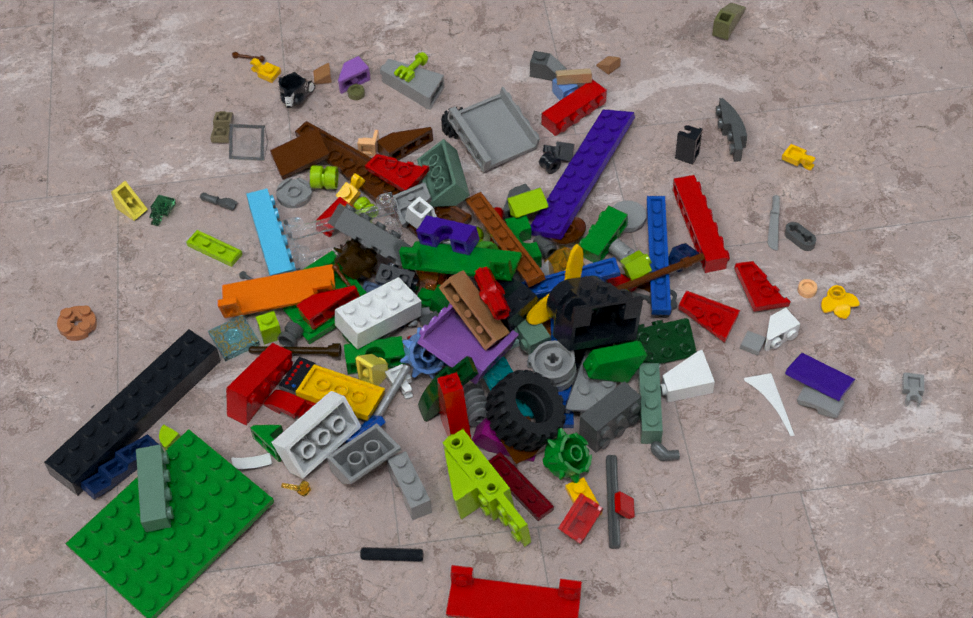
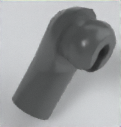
M659 441L651 444V452L660 461L680 460L679 450H667Z

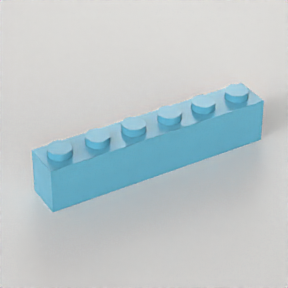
M268 189L247 193L249 208L269 275L296 271L294 262L290 263L289 260L292 259L290 248L286 249L285 247L288 245L286 235L281 234V232H284L282 222L277 221L280 218L278 209L273 208L276 205L274 196L269 195Z

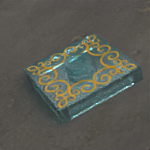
M243 315L208 331L209 336L225 362L248 351L251 346L260 345L257 336Z

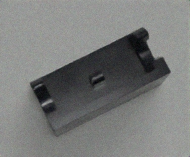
M685 125L684 129L690 131V133L678 132L675 159L693 165L700 154L703 129Z

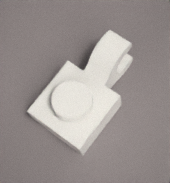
M403 364L385 371V376L391 385L402 369ZM409 373L399 387L406 400L413 397L411 393L412 388L409 385L412 382Z

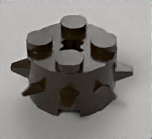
M353 238L347 241L345 245L340 244V249L333 248L338 253L334 259L335 264H340L343 267L341 271L354 280L361 278L364 282L366 278H372L371 274L377 275L373 270L378 263L375 257L377 253L372 248L364 247L357 239Z

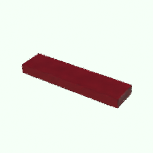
M501 452L488 460L509 486L511 494L537 521H540L554 510V506Z

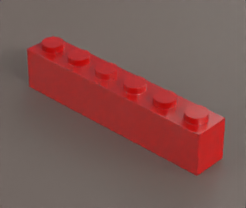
M695 175L674 178L672 191L695 250L699 254H704L705 260L700 261L704 273L726 269L727 261L730 260L729 252L724 248L723 237L718 234V225L712 219V210L707 207L706 196L701 192V183L696 180Z

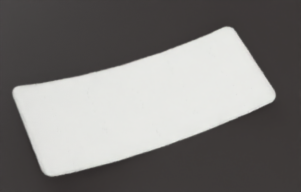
M270 453L254 457L231 458L232 465L237 469L257 468L272 464Z

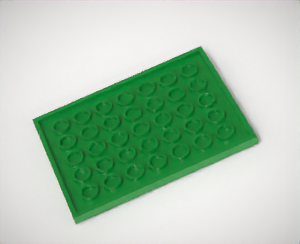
M189 429L166 450L169 455V464H166V468L169 469L171 476L168 488L172 492V500H169V506H172L174 518L171 519L170 528L149 532L144 530L140 519L138 477H136L65 543L74 554L145 618H157L274 503V499Z

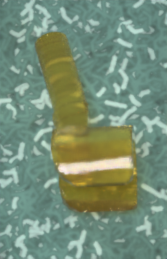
M305 480L299 486L287 483L281 484L282 488L294 490L303 497L311 490L308 487L310 484Z

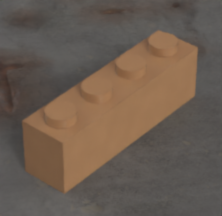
M464 270L449 277L439 287L484 350L496 345L510 333L501 320H496L493 317L488 305L483 302L479 296L478 289Z

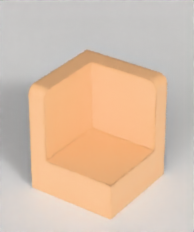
M379 130L374 131L373 138H358L357 145L360 152L367 156H375L377 154Z

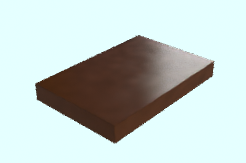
M318 128L270 150L283 180L331 157Z

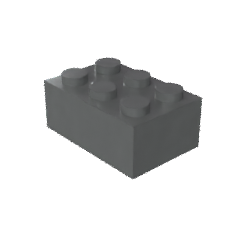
M625 381L580 415L579 435L588 442L589 445L587 446L595 453L600 449H605L615 437H620L625 432V429L629 426H634L640 419L642 396Z

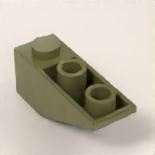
M732 2L723 7L714 19L712 35L728 40L745 12L746 7Z

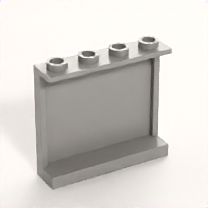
M501 87L500 94L458 111L456 106L449 109L448 121L483 172L534 151L538 147L540 140L538 133L532 129L529 120L523 116L520 107L514 103L511 94L504 87Z

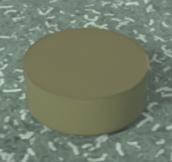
M353 84L347 90L348 97L351 100H361L365 96L364 87L360 84Z

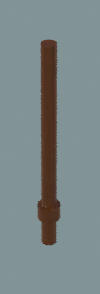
M700 253L692 257H684L677 263L615 287L618 290H629L682 268L688 269L693 264L705 260L704 254Z

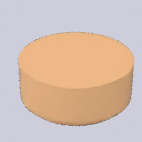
M804 279L799 282L797 291L804 298H812L816 295L818 287L813 280Z

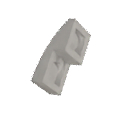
M804 385L797 398L798 405L816 408L818 414L838 418L845 404L842 399L837 401L807 385Z

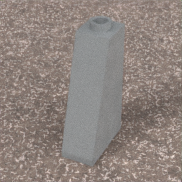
M388 59L380 69L382 82L426 109L431 110L445 87L444 75L417 67L414 70L415 77L410 82H406L404 79L399 78V76H395L394 71L400 65L407 68L409 64Z

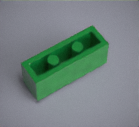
M608 205L606 210L600 213L596 224L591 225L588 235L582 238L579 243L583 249V258L593 263L604 260L609 252L610 245L621 236L628 226V214Z

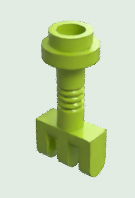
M424 52L417 53L415 61L407 68L400 65L394 71V75L399 76V78L404 79L406 82H410L415 77L414 70L419 65L424 66L427 63V54Z

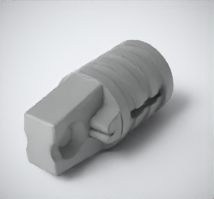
M616 239L608 250L619 260L635 252L620 239Z

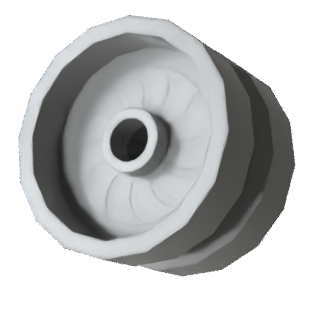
M556 340L546 341L533 351L531 356L533 373L538 372L542 374L543 378L551 380L550 383L558 388L557 392L569 388L574 383L577 372L573 351H568Z

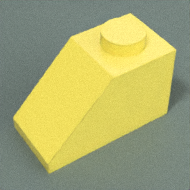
M373 354L360 355L355 358L359 380L379 386L386 378L385 371L388 370V363L383 358H378Z

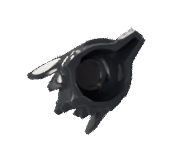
M296 72L279 77L278 80L281 101L286 104L287 108H291L292 105L301 104L307 95L316 88L312 80L307 82L306 78L301 77Z

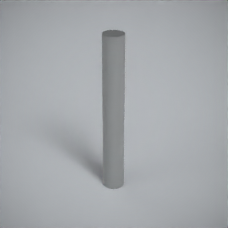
M403 365L374 415L383 416L411 368L409 366Z

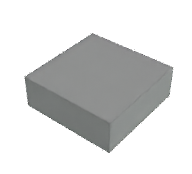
M747 331L740 349L758 356L766 341V337Z

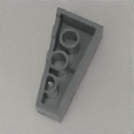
M339 203L328 223L351 238L357 239L368 248L372 247L380 255L390 258L394 263L401 266L399 254L401 246L412 248V246L400 238L402 235L394 230L391 232L385 230L387 226L379 221L376 224L371 221L372 218L363 212L359 215L356 213L357 209L349 204L344 206Z

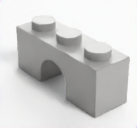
M405 451L387 459L388 471L396 488L399 487L402 492L404 504L412 520L432 513L431 500L407 452Z

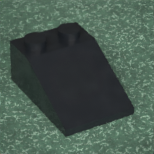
M513 278L511 281L495 279L504 289L505 295L503 296L510 308L509 316L506 319L500 320L509 331H512L526 319L528 312L538 303L537 295L523 283Z

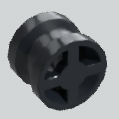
M548 151L539 159V165L542 168H546L549 174H553L561 166V160L554 157V154Z

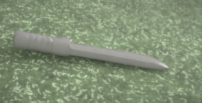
M778 195L772 197V210L770 211L768 245L773 250H778L780 197Z

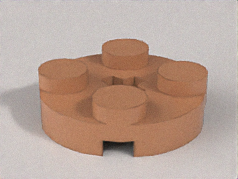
M73 306L60 311L57 327L60 334L68 340L79 341L87 338L92 330L94 332L97 327V319L89 306ZM76 321H82V322H79L78 325H74V322H76Z

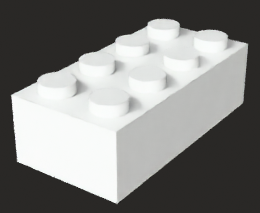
M398 277L335 309V326L356 349H359L420 317L422 301Z
M330 391L271 443L288 471L303 479L362 426L345 396Z

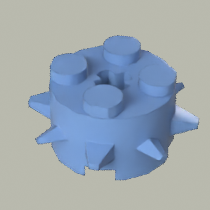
M418 327L415 335L411 336L408 340L403 339L405 357L400 362L408 363L412 367V377L415 378L422 372L429 374L431 379H434L435 373L441 370L442 366L449 365L429 351L426 353V356H423L426 349L417 343L421 336L419 335L421 327Z

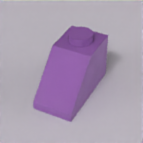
M359 56L343 64L338 79L341 94L347 92L349 86L353 84L361 85L370 80L369 67Z

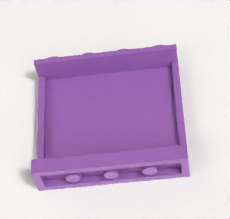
M449 303L448 308L444 307L438 317L435 315L429 322V325L425 324L419 332L421 336L417 343L450 367H454L466 356L471 357L479 374L470 381L476 385L512 348L519 334L512 330L499 343L484 350Z

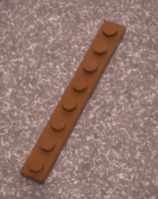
M479 192L465 199L469 209L500 250L522 253L516 272L528 288L545 280L542 270L483 193Z

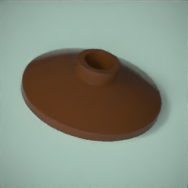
M575 217L562 239H551L559 244L572 243L583 236L586 231V224L583 219Z

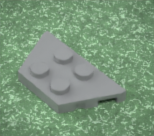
M588 349L583 354L577 376L565 404L566 413L580 411V414H583L615 388L616 381L590 379L583 366V362L591 352Z

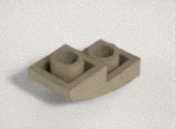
M220 111L215 113L211 143H229L233 112Z

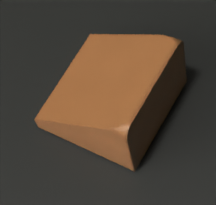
M607 56L596 66L609 75L620 67L621 58Z
M329 63L313 71L315 84L332 83Z

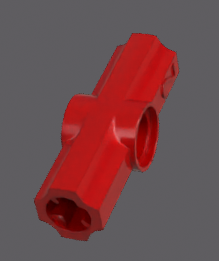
M487 266L478 268L475 271L474 277L481 290L479 296L488 305L496 320L506 319L509 316L510 308L503 296L505 295L504 289L495 280L490 268Z

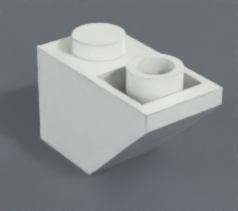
M787 308L770 316L764 348L766 352L780 347L782 343L787 340H793L798 335L800 323Z

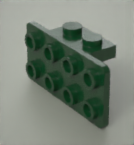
M687 318L663 323V320L651 322L652 326L647 327L644 324H639L635 340L615 343V345L640 341L648 355L643 363H667L689 358L697 352L690 321Z

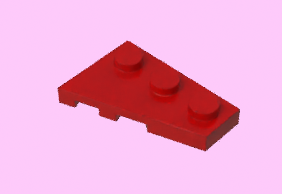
M687 290L678 307L679 310L724 343L740 313L738 309Z

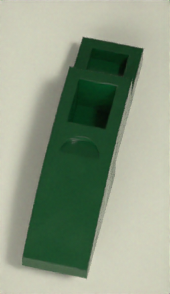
M466 356L454 367L446 366L426 387L418 403L424 421L427 422L440 411L437 378L457 372L463 387L479 374L471 357Z

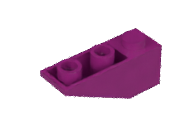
M486 417L476 426L472 441L476 446L488 452L496 454L501 452L503 455L511 457L501 440L496 437V432L491 430V423L487 421ZM536 455L526 459V461L533 462Z

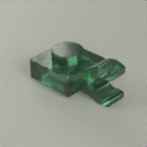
M163 195L157 196L150 206L151 214L149 218L153 219L151 225L159 226L162 215L168 216L176 205L174 198Z

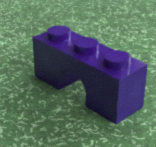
M426 215L416 230L420 244L437 248L441 241L449 239L453 252L470 255L480 240L476 226Z

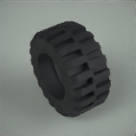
M515 370L506 375L488 393L487 402L485 403V411H488L486 413L487 421L491 423V430L497 433L496 437L499 440L505 441L504 444L509 447L514 446V449L519 451L538 450L548 443V439L552 440L558 435V429H563V424L566 420V415H564L566 407L562 403L564 401L562 395H559L557 392L558 388L550 383L551 380L543 378L542 374L538 372L533 373L531 370ZM516 399L523 401L531 408L535 416V422L528 420L520 412Z

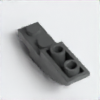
M719 98V105L715 108L716 116H719L718 129H721L722 136H727V141L731 143L729 144L730 155L733 154L734 162L741 161L743 148H746V128L736 110L725 99Z

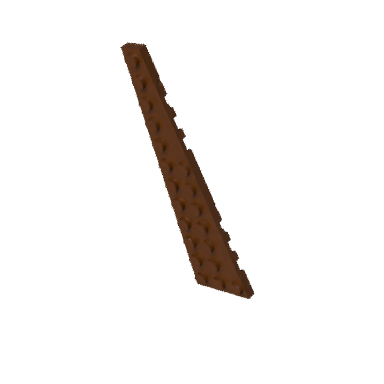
M306 121L295 131V134L299 137L318 127ZM318 128L331 155L325 161L331 166H337L338 171L349 181H351L355 173L365 179L364 184L359 189L400 222L391 196L402 191L366 170L365 165L372 159L371 157ZM456 206L433 207L438 218L468 224L472 220V215ZM409 223L406 228L418 237L417 229Z

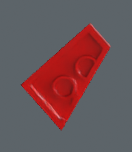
M376 154L365 165L367 171L400 191L415 187L430 171L429 166L414 165V162L409 161L405 163L397 161L396 158Z
M754 261L735 264V272L754 312L789 307L791 301L779 293L780 289L776 285L773 286L767 280V275Z

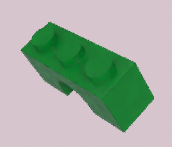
M527 215L505 219L506 225L539 268H541L542 255L537 242L524 243V241L531 240V226Z
M402 336L374 340L359 349H356L352 343L344 344L348 375L358 373L355 358L360 355L373 354L378 358L381 357L388 363V369L401 364L406 365V363L400 362L405 357Z

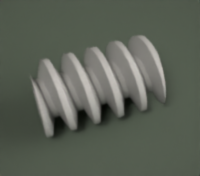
M470 383L464 385L463 390L469 425L476 427L486 418L488 411H485V403L487 399L484 396L481 383L476 385Z

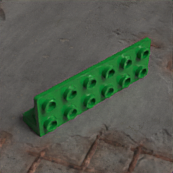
M415 241L412 248L401 246L399 250L403 269L457 274L464 270L467 276L474 277L475 271L478 268L487 266L491 269L495 279L508 281L512 280L522 257L521 252L475 247L470 255L453 252L450 244L439 243L437 248L422 245L419 241Z

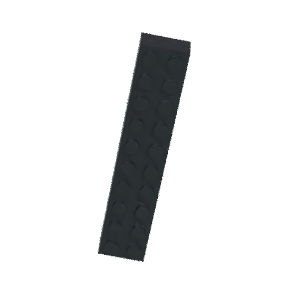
M188 329L44 461L49 474L79 496L84 491L81 488V482L97 474L99 466L114 459L116 451L138 440L221 362L217 348Z

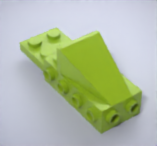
M463 429L456 434L449 435L442 444L453 498L461 520L480 507L486 516L490 515L493 520L499 518L505 527L509 526L512 530L510 533L516 542L520 541L524 547L530 544L531 537L528 524L514 508L509 486Z

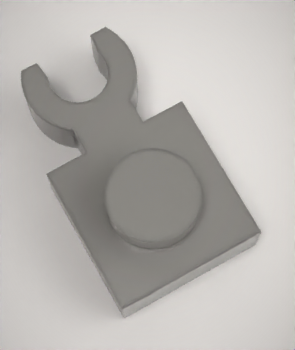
M903 373L902 393L907 394L905 399L907 406H909L911 399L917 402V407L920 406L922 401L921 395L923 396L924 375Z

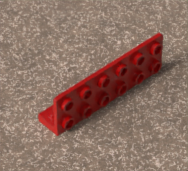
M456 565L451 567V587L446 609V616L578 618L582 581L560 579L558 589L474 578L472 567Z

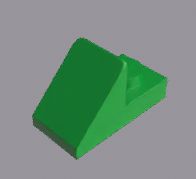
M438 284L435 291L421 288L417 295L422 301L421 308L429 307L430 311H437L438 314L444 307L448 308L450 302L439 289L441 285Z
M253 425L250 427L253 439L270 453L278 462L282 461L271 443L283 433L282 426Z

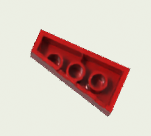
M272 343L226 387L227 417L246 426L278 383L293 365L292 351Z

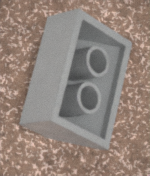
M376 423L327 456L331 472L342 484H352L398 453L401 447Z

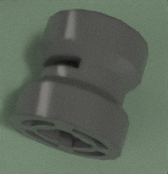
M290 321L284 327L285 330L278 336V341L286 347H294L297 339L301 338L304 333L300 325Z

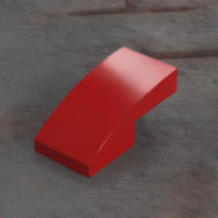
M276 389L263 403L265 407L278 414L283 412L294 419L307 405L306 400L301 397Z

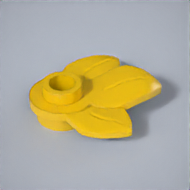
M840 285L832 286L828 290L827 296L821 302V308L824 313L833 311L841 319L849 317L850 307L860 305L858 298L853 294L846 293L845 289Z

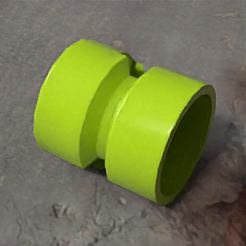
M311 166V189H322L323 186L326 189H337L339 179L337 166H327L325 169L323 166Z

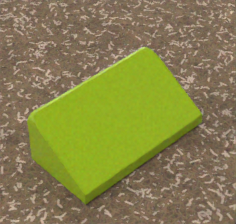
M540 187L507 198L510 214L515 218L548 207Z

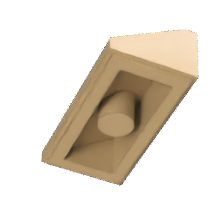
M590 68L555 71L557 85L592 82Z

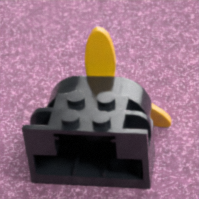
M575 244L568 258L564 281L558 283L547 296L532 307L527 314V322L537 325L553 318L554 327L552 335L568 351L635 340L637 338L644 297H632V293L629 290H618L614 285L607 283L598 276L581 277L583 249L580 245Z

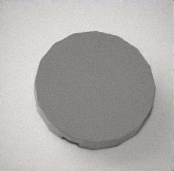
M302 178L286 179L276 189L278 202L286 208H300L306 205L312 197L310 184Z
M621 201L613 206V208L628 214V226L623 232H634L644 226L646 210L638 202Z

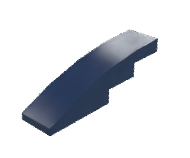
M147 434L116 451L114 459L99 466L97 474L81 482V488L95 500L137 470L136 449L159 444Z

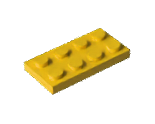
M315 364L296 390V396L314 403H318L330 391L343 395L355 416L366 421L370 419L385 395V388Z

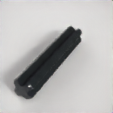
M362 547L360 551L362 560L421 562L424 556L423 549Z

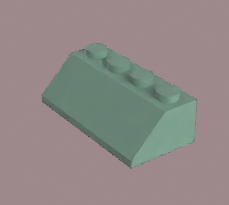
M445 139L441 140L417 159L418 166L426 165L430 169L422 178V182H425L432 198L429 204L432 207L456 206L470 196L458 152Z

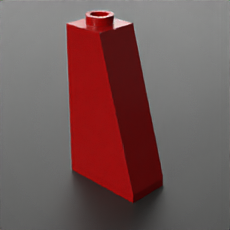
M457 372L437 378L440 418L447 437L463 429L471 438L464 390Z

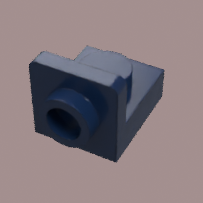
M687 243L672 247L668 256L669 265L679 262L684 257L695 256L699 252Z

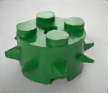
M562 428L558 429V437L553 440L548 439L549 443L545 448V457L543 458L544 467L548 468L560 480L571 478L574 483H577L582 472H589L592 461V454L589 455L590 451L586 447L589 444L577 432L567 434Z

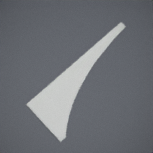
M772 374L744 378L745 382L755 387L767 398L778 412L790 436H795Z

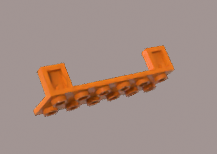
M330 264L225 284L222 286L223 299L218 300V308L224 318L297 305L303 299L313 294L336 290L333 265Z

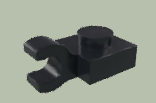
M557 141L556 146L544 145L543 152L550 151L555 154L554 157L560 160L571 161L575 144Z

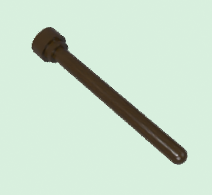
M332 343L328 347L281 346L292 351V354L328 355L332 359H340L342 354L341 343ZM251 346L248 351L251 354H261L268 346Z

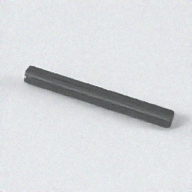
M607 455L606 479L609 547L611 549H619L621 545L620 515L615 512L614 496L618 492L617 456Z

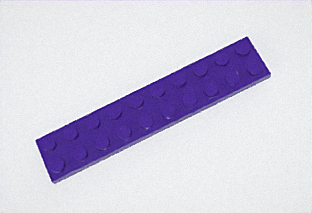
M605 109L601 111L546 200L548 207L541 209L530 225L531 236L541 235L542 237L553 239L563 238L635 119L634 112Z

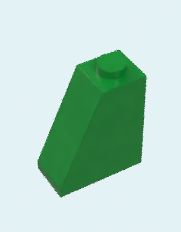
M634 341L592 350L583 362V366L590 379L616 382L625 381L628 383L648 355L641 342Z

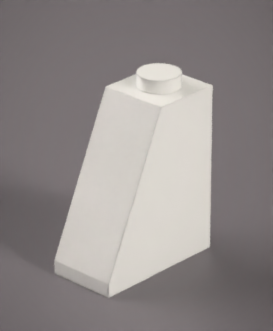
M703 350L696 352L662 376V384H660L661 395H665L667 403L713 393L715 381Z

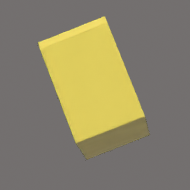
M126 181L111 191L116 209L133 221L148 210Z

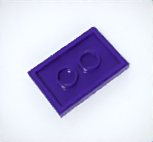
M801 353L785 372L787 376L837 401L842 399L855 381L854 378L804 353Z

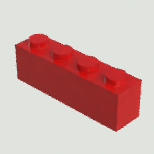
M592 79V82L584 84L542 112V126L557 136L573 124L578 123L585 116L590 115L598 107L603 106L607 100V90Z

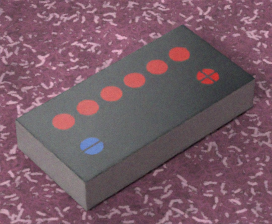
M299 356L279 384V389L296 395L297 388L316 363Z

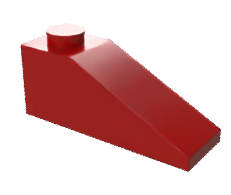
M354 285L313 294L303 299L296 306L302 318L314 330L334 317L335 309L360 296Z

